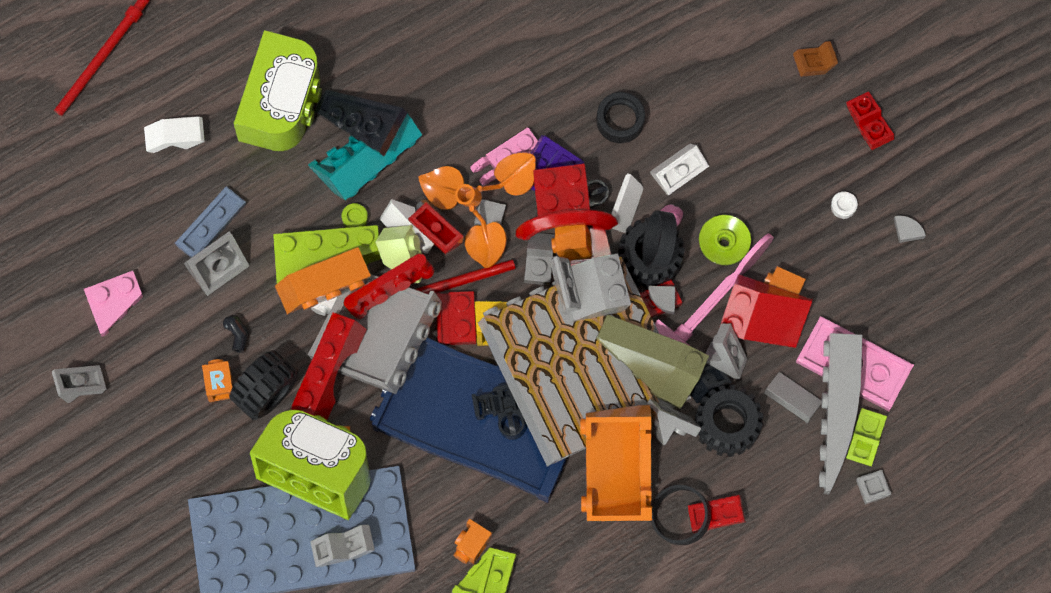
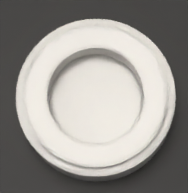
M849 192L837 193L831 202L833 214L841 219L850 218L857 209V199Z

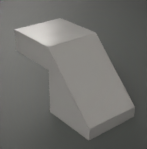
M360 525L345 533H327L310 541L316 567L357 559L375 551L369 525Z

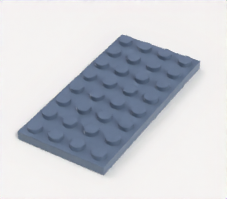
M399 466L369 470L370 486L349 521L273 486L188 499L200 593H284L414 572L415 565ZM360 525L370 526L375 551L357 559L316 567L310 541L327 533H345Z

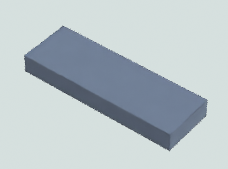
M226 186L175 242V245L189 257H193L209 246L246 206V202Z

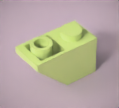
M412 225L384 228L376 240L383 264L391 269L417 254H422L419 237L415 235Z

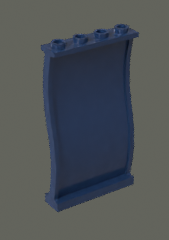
M429 338L422 341L418 349V356L406 373L404 384L399 387L396 394L382 390L381 397L384 399L380 407L375 406L370 417V421L373 422V430L376 432L380 431L415 448L494 477L528 492L546 503L549 502L567 461V458L547 466L527 424L524 435L516 440H509L500 432L498 415L493 417V414L484 416L485 419L477 420L471 394L480 396L492 393L494 395V387L506 385L507 382L499 366L468 356ZM479 403L480 415H481V414H483V413H482L481 403ZM513 417L515 431L517 432L520 430L522 423L518 418ZM507 419L503 424V429L506 433L510 434Z

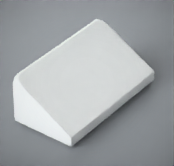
M688 144L651 170L650 173L665 193L670 195L708 168L709 165L697 145Z
M628 173L625 175L611 214L618 220V225L612 229L626 233V229L631 225L643 192V186Z

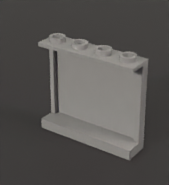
M370 274L371 276L364 281V284L366 285L378 277ZM408 287L406 290L392 295L384 303L375 305L367 310L364 318L355 319L344 306V299L356 290L350 291L347 288L341 291L342 295L337 297L308 356L311 359L313 358L333 312L354 319L367 330L357 353L351 354L344 360L338 373L396 394L399 387L406 380V373L410 365L415 362L418 356V349L422 341L428 337L429 328L434 318L440 313L442 301L434 291H430L428 295Z

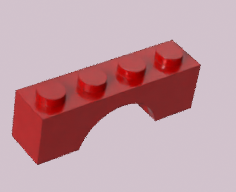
M332 313L290 408L291 410L303 411L312 416L319 415L328 420L336 402L333 389L337 372L348 356L357 353L367 330L354 319Z

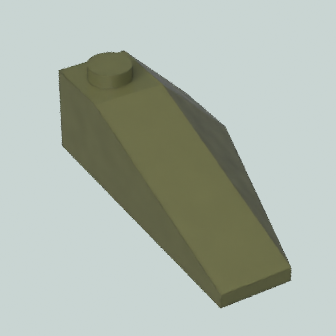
M606 315L596 337L618 361H622L633 372L632 374L637 379H641L651 389L650 392L654 396L679 409L683 406L698 382L709 355L685 343L610 315Z

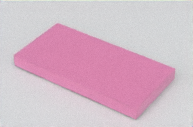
M820 316L796 363L822 376L823 366L828 367V357L823 356L824 341H828L830 333H854ZM862 338L860 397L890 411L914 365Z

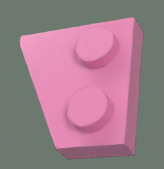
M133 271L84 289L102 337L106 336L109 333L108 330L118 319L121 320L127 314L128 309L135 306L143 297Z

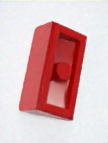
M427 202L408 218L410 223L445 254L458 247L463 241L464 236Z

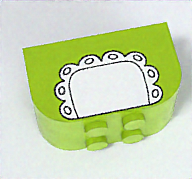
M264 30L234 121L239 142L273 151H286L295 147L302 140L306 127L311 126L315 112L312 111L314 102L319 103L322 88H319L320 75L317 57L309 44L299 39Z
M289 410L276 415L269 422L250 451L256 479L348 521L370 486L371 478L367 454L362 440L351 433L346 427L328 423L326 419L319 415L312 416L299 410Z

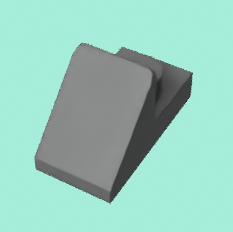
M537 233L528 240L524 283L550 285L551 262L553 259L551 239L555 238V235Z
M721 324L707 349L706 354L709 357L706 363L735 379H740L748 359L732 325Z
M100 365L54 369L52 371L58 396L67 403H71L81 395L102 394L107 390Z
M651 399L647 402V405H650L651 424L654 435L663 445L667 443L673 431L683 436L688 433L696 437L701 430V427L690 416Z

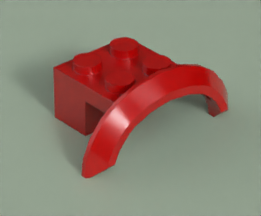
M585 164L533 170L538 217L521 224L516 229L515 235L519 239L530 240L532 236L541 231L571 225H592L604 230H610L618 225V220L609 213L590 210Z

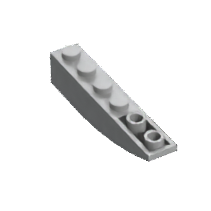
M830 333L828 341H824L823 356L828 357V367L823 366L822 382H827V393L822 392L821 407L826 409V419H821V435H825V445H820V461H825L824 471L819 473V487H824V494L827 495L831 492L843 465L858 411L861 389L862 335Z

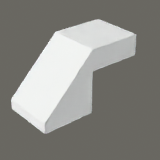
M202 117L162 119L144 127L146 151L151 153L158 152L169 146L188 149L205 142Z
M391 199L380 220L387 228L412 225L415 235L419 237L421 252L428 254L434 243L408 221V218L415 213V207Z

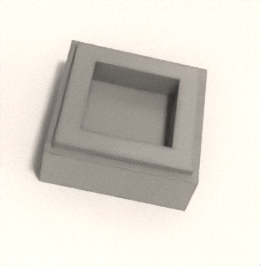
M482 199L478 212L485 219L486 225L492 222L501 224L506 205ZM476 217L474 225L482 226L481 222Z
M882 470L856 479L865 505L891 495Z

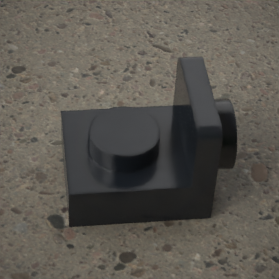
M708 364L704 366L702 374L690 394L696 403H701V400L704 396L708 395L709 391L712 389L717 391L718 387L723 385L726 389L732 382L726 373Z

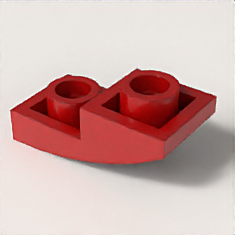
M869 91L846 102V106L856 126L871 150L894 140V133L881 116V109Z

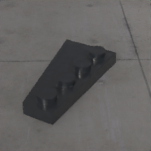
M330 90L325 91L315 109V112L320 117L383 157L407 115V112L402 107Z

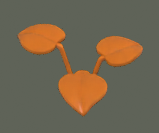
M516 153L503 158L494 170L496 179L501 182L496 185H479L475 188L469 184H464L461 172L450 166L440 167L419 176L421 188L434 206L443 210L453 209L457 203L469 207V210L481 222L482 226H474L467 232L465 247L471 258L480 263L484 268H490L501 258L506 247L507 236L501 224L492 222L486 225L485 219L477 211L476 207L482 200L481 192L504 187L507 193L514 196L527 193L534 184L533 170H536V157L530 153Z

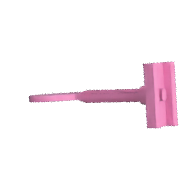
M768 233L760 239L744 257L736 271L725 278L684 325L681 324L673 331L658 319L655 326L659 334L689 345L686 341L693 335L692 331L734 286L737 275H743L756 263L769 247L774 237Z

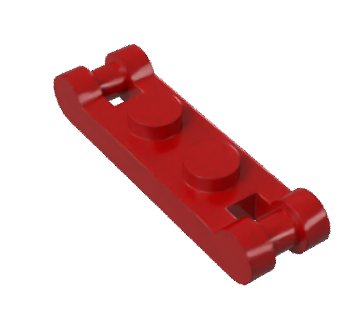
M417 254L348 295L344 299V306L355 319H362L366 316L367 310L375 305L384 303L397 292L406 290L417 280L431 278L435 271L434 267L423 254Z

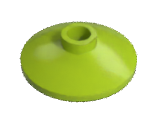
M719 215L711 218L703 225L699 235V245L705 257L713 263L732 265L741 261L747 255L751 245V236L747 226L738 218L730 215ZM720 240H727L729 245L726 247L721 246Z

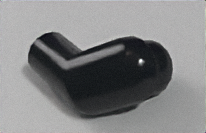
M236 315L225 317L223 327L231 331L235 336L232 351L245 353L249 334L248 328L240 317Z

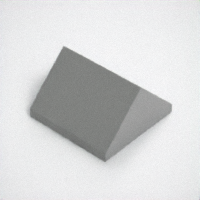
M227 232L184 262L186 268L207 296L249 267L248 262L230 232Z

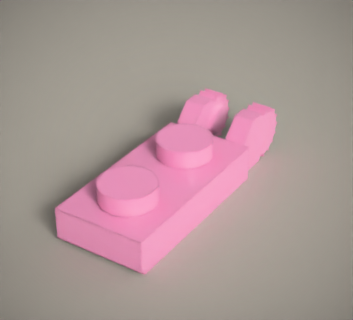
M527 127L486 154V157L476 161L470 169L473 173H476L491 165L493 170L484 174L479 180L482 185H487L496 179L494 170L503 158L516 153H531L538 140Z

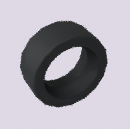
M616 92L608 95L598 107L596 117L598 130L603 137L614 143H628L636 139L642 132L645 122L644 106L638 98L630 93ZM614 105L628 106L635 112V124L628 130H614L606 122L607 111Z

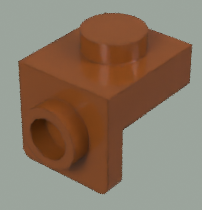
M830 41L824 42L818 48L798 49L793 53L801 77L824 75L838 64L836 53Z

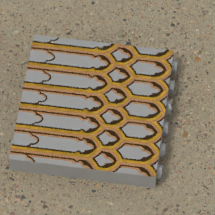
M619 257L631 305L623 312L610 314V316L659 334L622 257ZM555 281L552 283L553 287L545 290L542 286L529 293L530 297L522 300L519 296L506 303L507 307L499 310L496 306L483 313L484 317L478 322L547 466L586 449V435H581L580 418H586V413L647 405L649 399L669 408H675V406L654 396L650 392L651 389L641 379H637L622 361H618L596 339L606 315L573 322L571 313L563 314Z

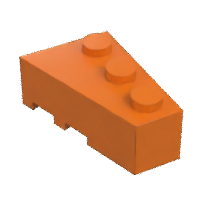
M357 247L291 273L276 284L275 288L288 315L301 308L304 310L318 305V301L324 298L327 301L342 295L341 291L347 288L350 291L365 286L364 281L371 275Z

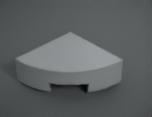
M906 216L894 217L899 243L925 238V232L918 222Z
M649 286V296L654 304L663 312L674 314L675 287Z

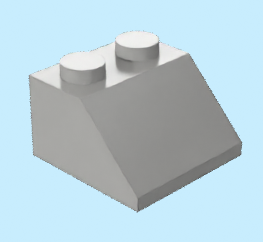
M618 254L592 258L571 266L581 306L580 310L571 312L573 322L621 313L631 305Z

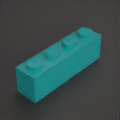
M407 113L384 157L350 136L348 137V144L338 150L333 147L326 152L327 158L319 163L314 160L308 166L334 194L346 201L348 198L356 195L365 183L376 178L378 172L385 166L392 164L405 149L412 147L416 140L422 136V133Z

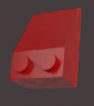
M738 274L721 324H731L736 336L744 340L796 348L813 299Z

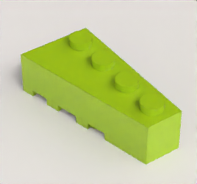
M378 225L273 234L277 284L291 273L357 247L362 254L365 264L381 260L376 245V240L379 237Z

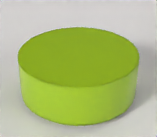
M357 203L349 204L342 212V221L346 228L363 227L367 224L368 214L362 205Z

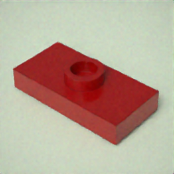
M740 495L708 501L711 510V522L708 530L746 522ZM703 503L688 506L693 533H697L704 522L705 509Z

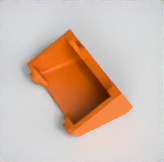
M636 405L586 413V418H580L581 435H586L587 496H581V512H587V521L652 520L650 405Z

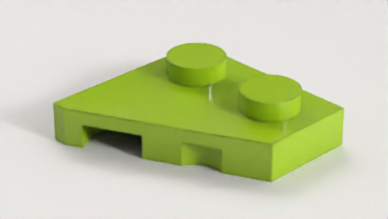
M489 548L481 557V560L467 572L464 579L453 588L452 593H506L516 554Z

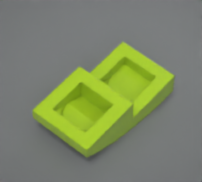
M861 408L846 459L872 467L887 416Z

